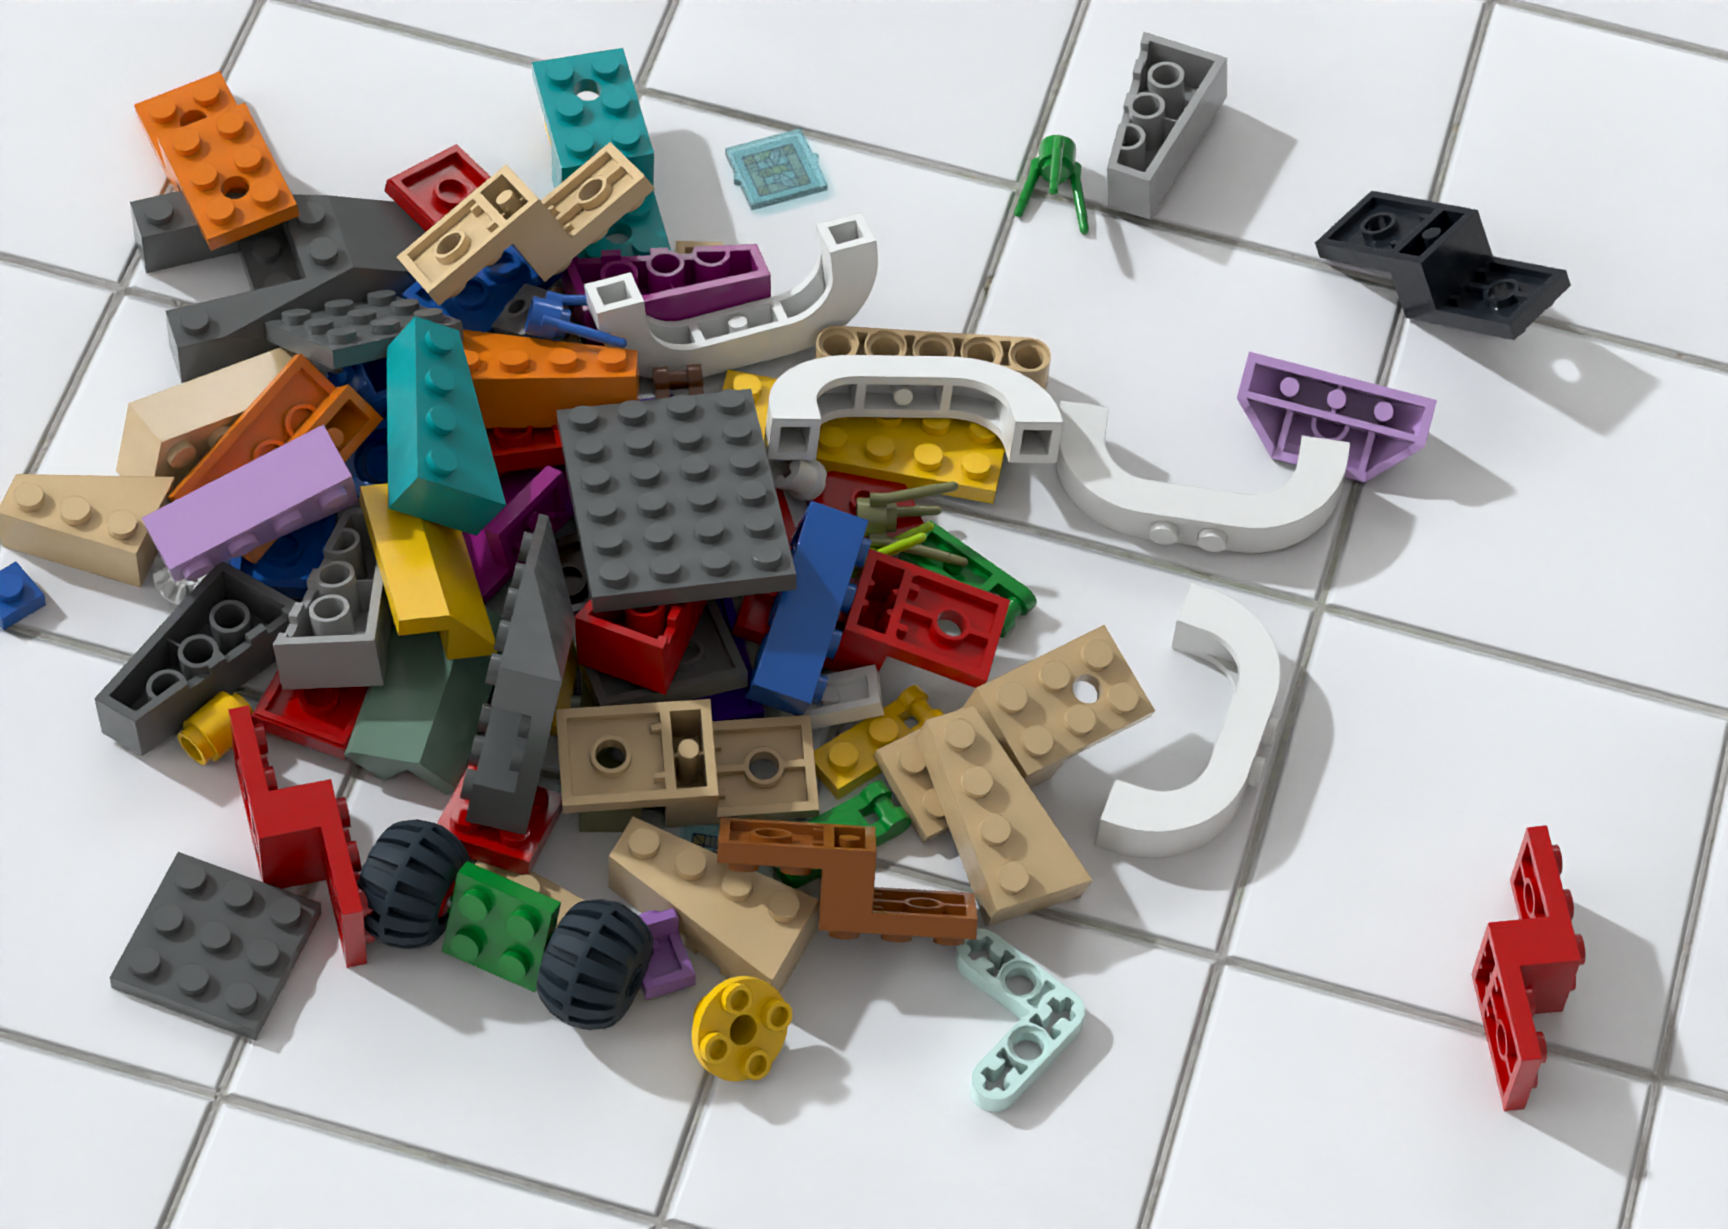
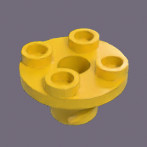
M736 976L721 982L701 998L693 1013L692 1045L696 1058L704 1069L723 1080L744 1081L751 1079L756 1081L762 1079L770 1071L771 1064L780 1053L785 1042L788 1026L793 1017L790 1005L783 1000L781 994L772 985L759 978Z

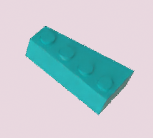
M415 316L387 347L388 509L477 536L506 506L460 333L459 330Z

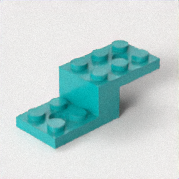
M617 48L532 62V76L552 144V183L554 189L609 142L642 172L653 185L654 151L624 49ZM584 91L596 93L599 97L586 101L576 95ZM654 190L645 197L640 207L621 217L608 229V232L601 240L589 244L578 254V258L601 257V250L621 249V256L650 255V248L668 247L669 251H671ZM612 234H623L629 240L622 244H614L606 238Z

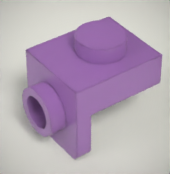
M674 908L661 912L651 910L640 914L639 916L649 927L653 936L652 956L641 984L645 999L648 1000L696 985L695 971L678 932L679 917Z

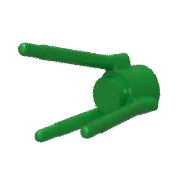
M1050 135L1041 141L1039 156L1031 160L1030 172L1014 211V215L1017 218L1022 217L1039 176H1042L1045 181L1049 182V193L1051 195L1058 193L1060 183L1070 179L1079 229L1082 234L1088 233L1087 211L1081 182L1082 165L1075 161L1076 144L1072 139L1063 135Z

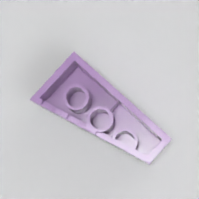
M323 424L142 517V520L174 582L182 579L193 581L209 573L213 566L243 556L258 546L359 502L352 475Z

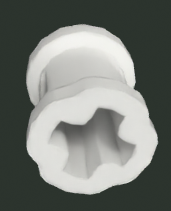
M768 460L775 488L781 490L788 489L790 495L798 501H812L820 496L824 490L827 472L824 465L819 461Z

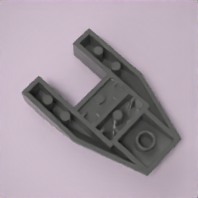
M181 191L130 202L134 238L146 273L239 252L252 290L165 311L169 346L181 383L280 348V346L266 341L264 322L281 319V313L286 310L308 309L311 312L325 309L324 304L326 302L338 299L352 300L353 303L366 301L368 293L378 290H392L396 292V296L402 298V294L417 280L404 267L397 256L426 231L394 201L331 195L292 194L297 203L300 216L211 251ZM227 193L225 197L238 199L247 193Z

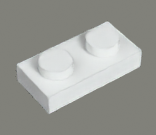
M876 665L826 674L828 682L820 704L815 705L811 703L804 714L810 715L812 730L884 715L880 678ZM780 710L781 717L796 716Z

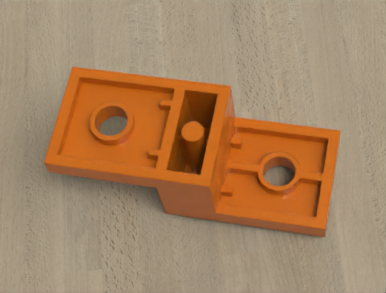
M220 71L134 104L138 120L174 192H182L211 251L300 216L297 203L245 102L237 105ZM247 192L246 195L238 199L225 197L227 193Z

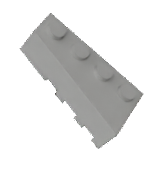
M1143 32L1139 57L1135 61L1132 72L1133 79L1130 91L1125 98L1123 105L1124 113L1121 124L1117 128L1107 165L1108 206L1150 220L1227 98V58Z

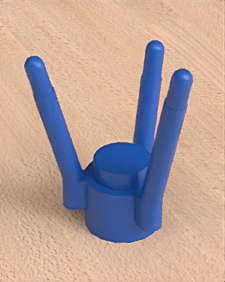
M547 290L545 299L533 297L524 333L534 335V338L561 341L555 337L564 339L565 334L570 333L620 348L627 346V341L624 338L569 322L571 310L563 309V305L588 306L586 295H563Z

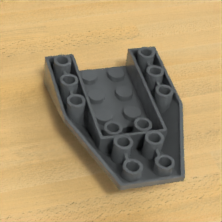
M542 514L538 516L534 533L524 531L518 561L526 562V564L516 563L511 587L508 589L502 614L504 619L500 620L494 650L503 652V655L492 652L485 681L486 684L495 686L492 702H483L477 732L485 733L486 735L485 737L475 735L468 765L476 766L477 770L466 769L460 799L469 800L466 822L525 835L576 624L550 518Z

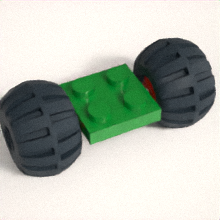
M418 819L396 822L388 827L372 847L357 881V887L365 893L368 908L373 913L364 917V927L370 935L381 943L403 949L424 948L433 944L445 932L442 952L532 992L537 991L540 1000L549 1012L572 1027L596 1030L606 1029L618 1023L629 1010L638 994L651 960L653 949L651 930L639 915L625 905L604 899L581 901L565 913L556 927L561 906L560 901L470 863L468 851L458 837L445 827L434 822Z

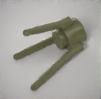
M957 482L937 483L889 493H870V498L857 497L856 516L868 520L864 537H869L871 540L870 547H885L900 541V539L887 536V532H896L897 517L940 515L942 512L940 506L897 507L896 502L952 492L958 489ZM919 544L903 551L961 567L968 565V560L965 557Z

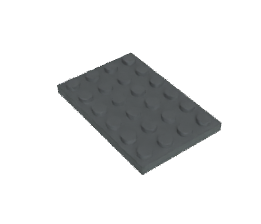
M727 389L716 393L689 396L675 395L671 398L644 401L628 400L616 404L583 405L571 409L556 410L559 437L593 613L797 590L796 571L751 389Z

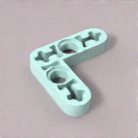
M977 928L976 940L964 939V944L957 947L956 965L958 971L970 982L1020 1018L1017 1024L977 1064L972 1073L970 1094L973 1102L985 1111L1000 1112L1012 1106L1078 1036L1083 1026L1085 1007L1082 999L1075 992L996 933L988 929ZM983 949L989 951L988 959L981 956L975 961L970 958L971 950L976 953L981 952ZM994 967L999 970L997 977H993ZM1019 975L1030 979L1035 988L1028 994L1018 995L1011 992L1005 983L1009 978ZM1064 1009L1069 1011V1020L1066 1018L1059 1019L1052 1026L1051 1034L1049 1035L1045 1029L1050 1024L1052 1011L1057 1014L1061 1013ZM1029 1040L1040 1046L1042 1054L1037 1059L1024 1060L1014 1053L1013 1047L1019 1041ZM1006 1065L1010 1071L1005 1077L1003 1090L998 1087L991 1091L986 1090V1080L991 1083L997 1081L1004 1073Z

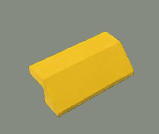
M388 483L360 486V505L398 636L438 631L447 660L492 655V652L497 653L494 650V634L462 531L388 509Z

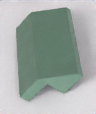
M485 606L496 641L500 620L504 618ZM393 619L384 686H368L344 755L383 781L405 770H409L446 795L454 792L463 777L475 735L478 733L477 727L483 702L488 703L493 685L485 683L492 655L447 660L438 631L398 636ZM497 651V654L503 655V652Z

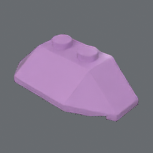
M1250 351L1237 394L1238 402L1271 459L1297 465L1302 435L1350 442L1344 478L1362 483L1368 482L1425 448L1437 403L1435 399Z

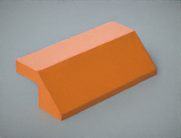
M297 354L167 498L173 502L323 424L345 463L383 418L350 385L335 387L302 354ZM277 539L256 547L242 557L251 563H257Z

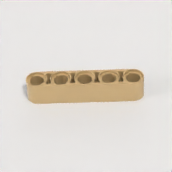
M830 326L822 330L817 337L815 359L837 355L950 356L978 359L1019 372L1039 384L1044 390L1047 388L1051 362V352L1048 346L1039 339L1030 337L852 326Z

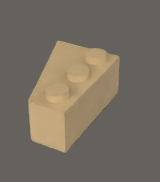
M16 474L0 504V537L2 547L141 588L158 554V550L145 527L142 517L171 503L167 497L176 488L175 477Z

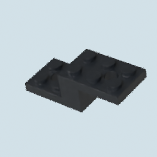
M1371 190L1315 242L1320 258L1390 272L1405 318L1504 339L1515 340L1523 334L1571 286L1566 270L1493 256L1479 211L1476 209Z

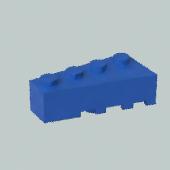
M814 501L810 502L794 530L790 546H792L791 555L796 571L797 590L777 592L767 620V625L770 626L769 633H765L761 641L745 698L796 716L804 715L811 703L815 705L820 704L828 682V676L820 673L825 658L834 659L843 633L842 630L835 628L840 611L846 614L849 612L857 589V585L849 581L854 566L863 567L871 545V540L864 537L868 520Z

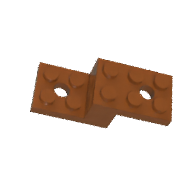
M720 817L717 863L728 864V869L737 872H755L759 870V865L780 867V872L789 875H808L811 873V869H821L819 931H829L828 935L830 937L850 940L859 938L860 933L881 934V939L888 942L904 943L910 942L912 936L933 937V942L947 946L964 944V939L976 940L978 918L974 893L874 887L877 851L876 830L873 826Z

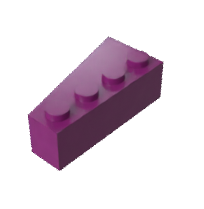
M757 244L695 246L692 254H678L669 251L668 247L650 248V255L621 256V249L601 250V257L578 258V255L575 256L570 265L561 272L562 289L565 295H586L584 284L631 272L644 300L646 314L662 321L684 320L771 297V274ZM569 306L579 325L598 330L588 306ZM580 337L583 344L605 346L604 343Z

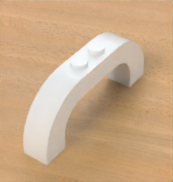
M862 212L816 224L818 239L817 261L810 274L799 285L776 296L684 320L662 321L648 316L645 312L644 300L631 272L584 284L586 300L598 331L626 339L627 346L622 349L638 350L640 376L652 379V367L667 366L668 371L686 370V365L701 364L702 375L706 377L727 372L728 369L732 370L762 361H770L777 357L808 349L816 345L817 337L822 330L830 326L847 325L862 308L874 286L878 269L877 241ZM604 344L605 347L620 348L613 345Z
M837 355L817 358L798 364L787 370L775 381L769 395L764 444L768 460H816L820 426L829 420L843 417L954 418L977 423L995 433L1004 445L1009 462L1057 463L1063 420L1057 404L1039 384L1019 372L995 363L950 356Z
M1061 400L1059 411L1063 420V428L1056 463L1060 481L1068 496L1083 513L1100 525L1115 532L1151 539L1153 542L1162 545L1178 543L1198 546L1209 552L1225 550L1241 553H1264L1287 548L1308 538L1328 520L1339 501L1348 462L1350 442L1302 435L1296 470L1285 484L1273 491L1262 494L1235 493L1148 480L1127 473L1113 461L1106 448L1105 437L1109 407Z
M1192 582L1176 620L1171 648L1206 659L1216 665L1229 679L1234 696L1209 764L1204 773L1195 782L1177 790L1155 791L1115 779L1100 818L1095 846L1119 854L1139 858L1171 857L1193 851L1217 837L1236 815L1248 784L1255 787L1258 786L1266 758L1259 756L1262 745L1272 747L1279 727L1280 718L1274 717L1273 712L1280 686L1281 670L1279 655L1270 633L1254 613L1240 602L1224 593Z

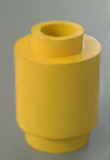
M220 691L184 721V729L177 734L180 745L200 765H205L210 760L218 761L233 748L228 709L248 706L249 703L237 693L230 695ZM249 705L250 713H251V715H252L253 709H252L251 706Z

